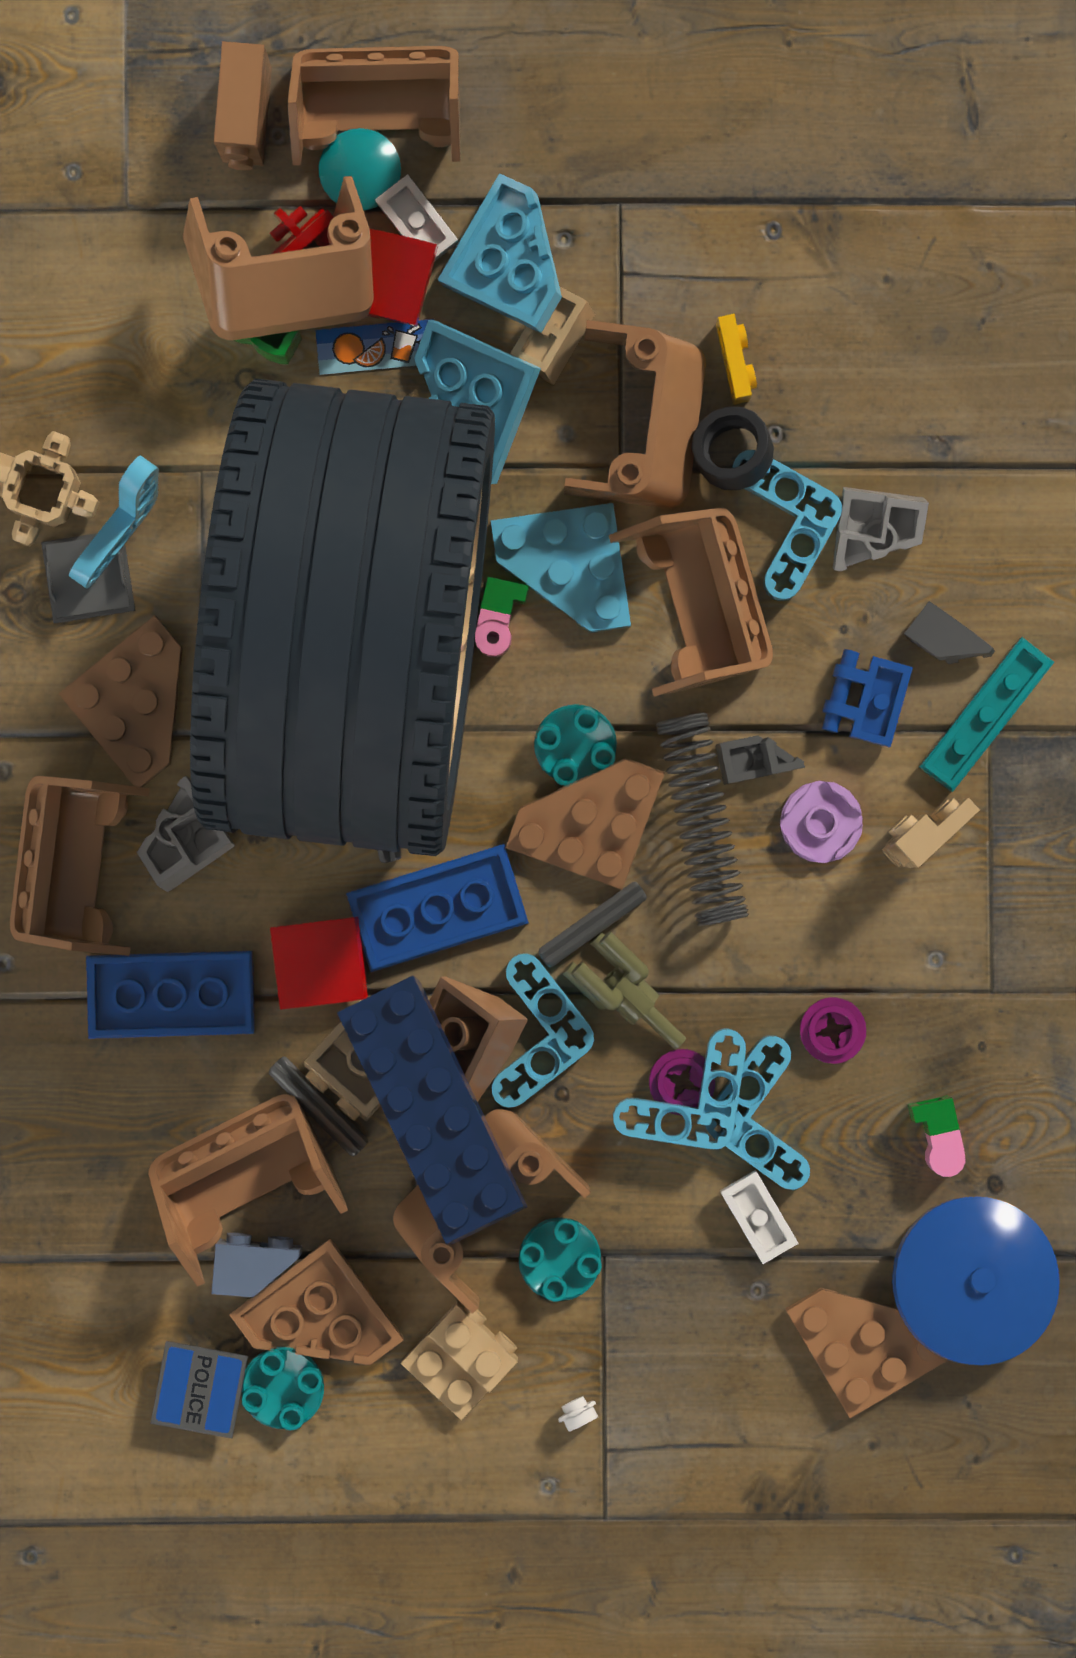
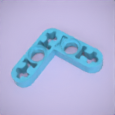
M746 450L740 453L734 460L732 469L738 467L741 462L746 463L750 460L756 450ZM773 459L770 468L778 473L771 479L767 491L760 488L765 481L763 479H760L753 486L744 489L796 518L763 580L764 589L772 599L786 601L794 597L800 590L841 516L842 503L839 497L830 490ZM788 478L797 484L798 495L795 499L784 501L776 495L775 486L779 480ZM806 488L814 492L809 497V500L820 504L825 499L831 503L829 510L834 513L832 518L825 516L822 520H818L814 517L817 510L808 504H805L803 512L796 508L804 498ZM799 534L808 535L814 542L813 553L807 557H799L791 549L792 539ZM782 555H785L792 563L805 566V569L801 573L795 567L789 577V582L793 584L792 590L784 588L781 592H778L774 589L776 582L771 577L773 574L780 576L784 572L788 563L781 562L780 559Z
M141 455L130 464L119 482V507L71 568L69 577L86 589L102 574L118 551H120L146 518L157 500L159 468Z
M527 953L518 954L509 961L506 968V978L548 1032V1035L494 1078L492 1095L497 1103L507 1108L516 1107L525 1102L592 1048L594 1042V1033L585 1018L535 956ZM519 961L524 965L530 962L535 965L536 968L533 970L532 976L538 984L543 977L550 983V985L539 989L532 999H529L525 994L526 991L532 989L528 982L524 979L517 982L513 977L517 973L514 965ZM546 993H554L562 1001L561 1011L552 1017L543 1015L538 1009L539 998ZM569 1010L575 1015V1018L568 1020L573 1029L577 1031L583 1028L587 1032L583 1036L585 1045L581 1048H578L575 1044L570 1047L565 1044L564 1041L567 1040L568 1034L562 1026L559 1027L557 1032L550 1026L562 1020ZM539 1051L549 1052L555 1059L554 1069L545 1075L537 1074L531 1067V1059ZM520 1064H524L527 1074L538 1083L530 1088L526 1080L517 1089L520 1094L518 1098L514 1099L510 1095L503 1098L499 1093L503 1089L501 1080L507 1078L510 1082L516 1080L522 1073L515 1068Z
M729 1028L717 1030L710 1036L707 1044L698 1108L639 1098H626L621 1100L613 1111V1122L616 1129L621 1134L634 1138L705 1149H721L731 1141L734 1132L746 1054V1043L743 1037L737 1031ZM725 1036H732V1043L738 1045L737 1053L732 1052L729 1054L727 1064L728 1066L736 1065L735 1074L723 1069L711 1071L712 1062L721 1065L722 1053L715 1049L716 1042H723ZM716 1077H725L732 1084L731 1095L725 1100H715L708 1092L710 1082ZM629 1106H636L639 1115L650 1117L649 1108H658L654 1118L655 1132H646L649 1124L644 1122H635L634 1128H626V1121L619 1118L620 1113L628 1112ZM669 1112L680 1113L685 1120L683 1130L677 1135H668L661 1129L662 1117ZM691 1114L699 1115L696 1123L701 1125H710L712 1119H719V1125L726 1130L725 1134L717 1135L716 1141H709V1135L706 1132L695 1130L696 1139H688L687 1137L692 1128Z
M768 1035L757 1041L745 1057L742 1077L752 1076L756 1078L760 1085L757 1096L750 1100H744L739 1097L738 1104L748 1109L743 1115L737 1110L733 1136L726 1147L781 1187L795 1190L802 1187L808 1181L810 1176L808 1161L799 1152L751 1118L791 1060L789 1045L782 1038ZM777 1043L781 1046L778 1053L783 1058L779 1063L771 1061L764 1071L772 1074V1076L766 1082L758 1072L749 1069L748 1066L754 1061L759 1067L765 1059L764 1053L761 1052L762 1048L765 1045L772 1048ZM730 1081L727 1082L715 1100H724L728 1094L731 1095L732 1084ZM712 1119L711 1124L705 1126L709 1134L716 1139L717 1135H724L726 1130L723 1128L720 1132L715 1131L717 1123ZM754 1134L765 1136L769 1142L767 1153L759 1158L750 1156L745 1149L747 1139ZM777 1146L784 1149L778 1156L785 1162L791 1164L795 1159L800 1162L797 1166V1169L801 1172L798 1179L791 1176L787 1181L783 1180L784 1171L774 1162L770 1170L764 1167L774 1157Z

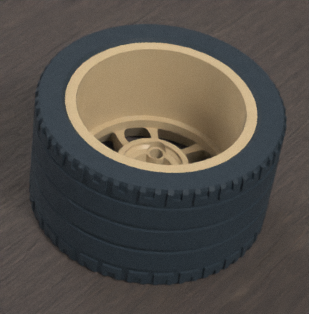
M255 379L243 389L230 422L218 474L206 547L195 645L190 730L191 789L196 817L205 829L231 833L241 829V832L247 835L290 839L293 835L297 836L299 841L344 846L346 842H352L353 846L357 848L399 852L401 848L408 849L410 854L437 856L444 851L450 827L463 741L485 555L495 438V414L489 406L460 403L459 407L452 406L451 401L405 396L403 400H397V397L393 394L348 390L347 393H342L340 388L293 383L288 387L285 382Z

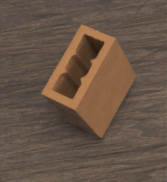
M222 41L214 144L222 162L228 163L229 168L247 171L252 170L253 165L264 166L272 67L265 46L261 44Z

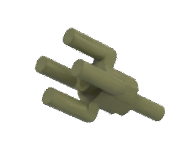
M611 931L606 935L600 932L590 941V944L615 968L603 981L583 962L578 965L574 962L570 963L562 974L598 1009L617 1010L631 1025L642 1018L676 1050L684 1043L686 1037L654 1007L660 995L644 980L649 974L648 967Z

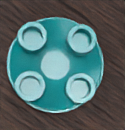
M364 128L344 131L338 134L336 140L330 143L321 154L319 177L326 194L337 203L343 178L352 176L363 211L376 208L378 204L375 199L401 180L399 155L393 144L376 131Z
M578 704L560 707L549 713L536 731L534 750L537 761L541 768L560 785L566 786L583 777L601 771L615 762L617 739L614 728L601 712L592 707Z
M551 1218L540 1222L527 1233L519 1250V1269L525 1283L537 1295L553 1302L571 1300L585 1293L593 1285L602 1268L601 1251L595 1236L586 1226L569 1218Z
M289 1347L272 1348L270 1351L266 1350L257 1355L247 1366L241 1391L242 1405L257 1421L266 1426L277 1429L296 1430L303 1423L311 1419L319 1409L324 1396L323 1376L318 1365L311 1357L296 1355V1349Z

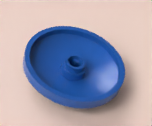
M988 1197L952 1199L922 1214L902 1238L894 1259L892 1274L895 1303L904 1324L912 1335L934 1354L953 1362L968 1365H991L1004 1362L1030 1348L1048 1327L1054 1315L1059 1296L1060 1279L1058 1264L1053 1248L1044 1232L1027 1214L1006 1202Z

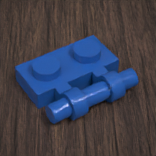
M844 649L840 664H835L832 674L836 679L830 700H825L822 712L826 714L822 729L838 733L842 718L853 720L849 737L890 748L913 667L872 656L868 670L863 671L856 669L860 653ZM852 682L863 685L857 707L846 704Z

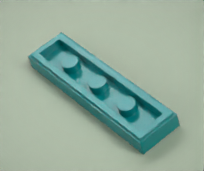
M1020 637L920 764L919 768L949 792H953L1054 664V661L1025 638Z

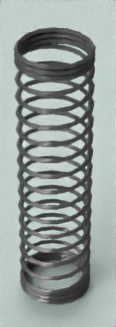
M707 713L682 716L656 724L658 727L656 729L658 730L657 734L659 735L683 734L663 741L660 744L662 748L689 746L666 754L662 758L663 760L693 759L671 766L665 772L667 774L696 772L674 779L669 782L668 786L699 785L677 792L671 796V799L703 798L680 805L673 811L675 813L706 811L681 819L676 825L691 826L713 823L680 834L679 838L693 839L716 836L687 845L681 851L696 852L720 849L690 858L684 864L698 865L723 862L693 871L687 877L701 878L726 875L694 885L689 890L704 891L730 888L694 899L692 903L706 904L733 901L697 912L695 917L697 918L698 926L748 917L749 915L746 904L737 905L746 900L743 896L714 898L741 889L743 887L741 883L711 885L736 877L741 873L740 871L727 870L704 873L733 864L738 859L736 857L701 860L734 849L735 845L721 844L697 847L727 838L732 835V832L719 831L694 834L726 824L730 819L716 818L691 821L723 811L727 806L713 805L688 808L720 798L724 793L711 792L684 795L717 785L722 780L708 779L678 783L714 772L719 767L706 766L675 770L711 759L716 754L703 753L672 757L710 745L714 741L709 739L669 744L710 731L711 728L707 726L710 723L708 722Z

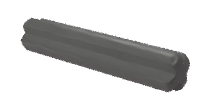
M637 882L630 883L542 946L538 951L540 957L548 967H553L644 902L647 898L645 892Z
M281 1057L269 1069V1075L288 1094L293 1095L301 1107L350 1156L357 1155L368 1142L367 1137L322 1092L315 1088L287 1057Z

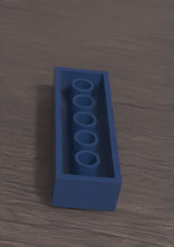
M412 975L337 1012L445 1243L452 1245L527 1208V1204L420 980Z

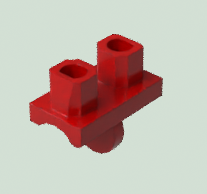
M301 206L295 209L289 216L281 208H278L273 213L280 224L269 233L271 237L278 243L286 234L289 233L291 236L271 254L302 250L311 241L318 247L330 245L327 231L334 217L327 209L324 211L321 208L300 228L297 225L308 216Z

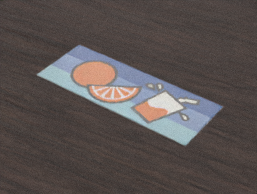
M434 319L419 320L417 327L394 322L315 330L319 373L324 375L417 366L414 360L428 320Z

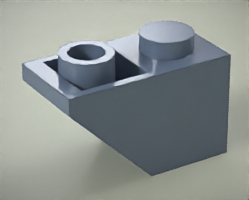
M227 1233L226 1239H219L215 1244L212 1294L254 1297L299 1259L302 1254V1245H293V1238L269 1236L267 1243L251 1241L252 1235Z

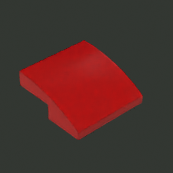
M370 229L374 299L367 316L377 319L380 317L417 327L438 246L427 241Z
M358 917L270 927L280 1010L368 998Z

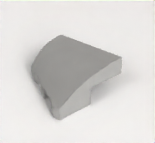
M843 487L841 496L842 513L838 520L835 541L834 570L843 571L847 569V566L871 558L876 560L885 557L891 551L900 548L905 550L922 544L929 505L924 497Z
M187 776L180 779L177 784L180 789L168 810L162 809L156 819L154 832L145 838L137 851L156 885L167 892L235 846L227 832L207 830L199 822L193 806L191 780Z

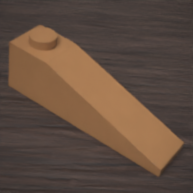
M440 977L429 1001L478 1102L510 1057L528 1019L497 996L451 978Z

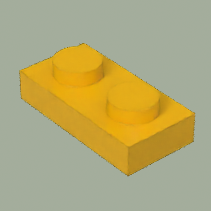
M735 314L720 316L716 322V329L733 405L749 402L752 396L751 390L757 388V381L753 365H746L742 349L748 348L744 324L737 325Z

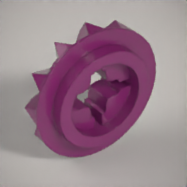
M829 997L815 1002L808 1007L800 1021V1039L805 1049L814 1058L825 1063L837 1064L853 1058L865 1042L866 1023L862 1013L854 1004L842 998ZM827 1013H830L831 1018L834 1019L836 1024H843L844 1026L850 1024L849 1028H845L844 1031L838 1033L837 1048H835V1044L829 1036H816L815 1034L827 1027Z
M676 1049L663 1054L653 1065L649 1077V1088L653 1099L658 1102L698 1108L705 1058L699 1053L687 1049ZM690 1065L688 1079L699 1089L696 1091L692 1088L691 1090L684 1088L674 1099L675 1084L665 1075L666 1073L681 1075L683 1070H686L687 1066ZM715 1078L710 1082L708 1087V1092L711 1097L713 1096L715 1090ZM669 1112L674 1115L682 1116L680 1113L677 1112Z

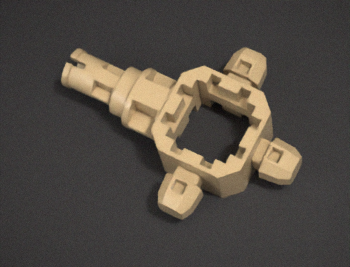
M52 431L43 444L44 455L27 450L12 457L0 452V496L10 511L21 516L20 521L15 520L12 530V538L15 542L30 547L35 543L41 531L37 528L39 523L54 528L67 522L71 509L74 515L85 518L94 517L99 501L93 495L83 490L77 493L81 482L76 471L69 464L62 462L63 457H68L71 446L70 438L66 435ZM32 466L41 467L64 476L62 479L64 485L58 496L56 507H52L50 513L19 502L21 499L18 496L19 492L22 490L25 482L26 473L31 471Z

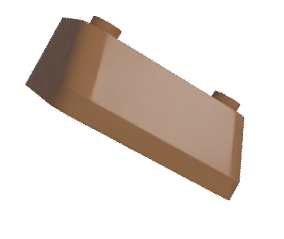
M447 46L307 49L296 53L293 57L288 96L292 165H301L304 146L310 150L325 149L336 140L337 131H347L356 128L370 130L419 129L420 138L428 142L429 145L433 147L451 145L452 162L460 161L461 132L458 51Z
M352 176L343 178L334 218L331 220L327 231L329 246L251 257L247 243L240 235L230 231L209 233L198 197L190 198L183 239L210 327L216 335L226 340H240L360 321L369 314L374 299L370 229Z
M587 320L584 341L625 346L626 358L634 368L656 373L645 454L624 453L616 457L610 465L607 483L566 478L564 495L659 508H675L686 500L690 490L694 460L692 440L699 422L706 369L705 355L696 345L655 329Z
M715 508L662 515L609 535L611 543L636 540L637 553L640 560L653 570L664 569L686 647L676 650L672 656L670 668L675 681L652 688L654 697L728 679L768 667L771 664L773 658L772 645L739 528L734 516L727 509Z
M35 776L30 780L25 794L10 915V930L15 940L71 951L130 955V947L109 944L113 933L112 921L104 909L95 908L105 826H116L124 818L128 810L127 795L149 797L150 788L48 776Z
M290 1094L273 1097L161 1154L152 1162L148 1171L168 1245L197 1287L205 1283L197 1254L213 1247L221 1237L223 1228L220 1217L292 1181L298 1192L303 1195H313L326 1190L340 1214L348 1211L334 1170L298 1100Z
M495 1108L485 1115V1119L512 1175L518 1181L528 1185L537 1184L546 1179L555 1169L583 1198H586L591 1193L590 1186L515 1112L507 1108ZM417 1185L396 1207L393 1216L394 1226L426 1269L473 1314L479 1308L480 1298L454 1273L463 1260L462 1244L460 1241L452 1245L445 1243L425 1198Z

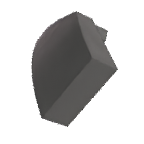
M930 601L904 633L908 640L939 661L946 660L947 664L959 663L961 659L983 656V658L991 657L995 652L994 648Z
M759 735L715 745L724 785L805 768L804 761L798 757L794 758L778 747L777 743L771 738H762Z

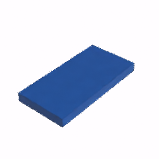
M504 844L346 893L353 917H358L361 943L370 972L529 923Z
M253 951L86 956L88 1039L255 1034Z

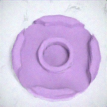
M816 781L802 785L789 795L781 810L780 828L785 843L794 854L810 862L827 863L843 858L854 849L862 834L863 818L860 805L849 790L834 782Z

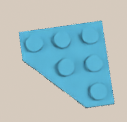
M499 173L439 276L438 281L444 287L542 333L562 295L539 198L531 187Z
M428 320L414 360L419 373L424 375L431 393L429 399L451 401L452 406L459 407L460 403L489 406L495 414L491 484H497L541 368L438 321Z
M613 503L491 520L496 562L498 565L512 573L590 633L631 627L619 542L611 543L609 539L610 534L617 532Z

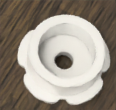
M584 1396L568 1402L561 1407L564 1414L558 1418L559 1422L564 1421L568 1432L591 1422L598 1417L593 1407L596 1402H586Z

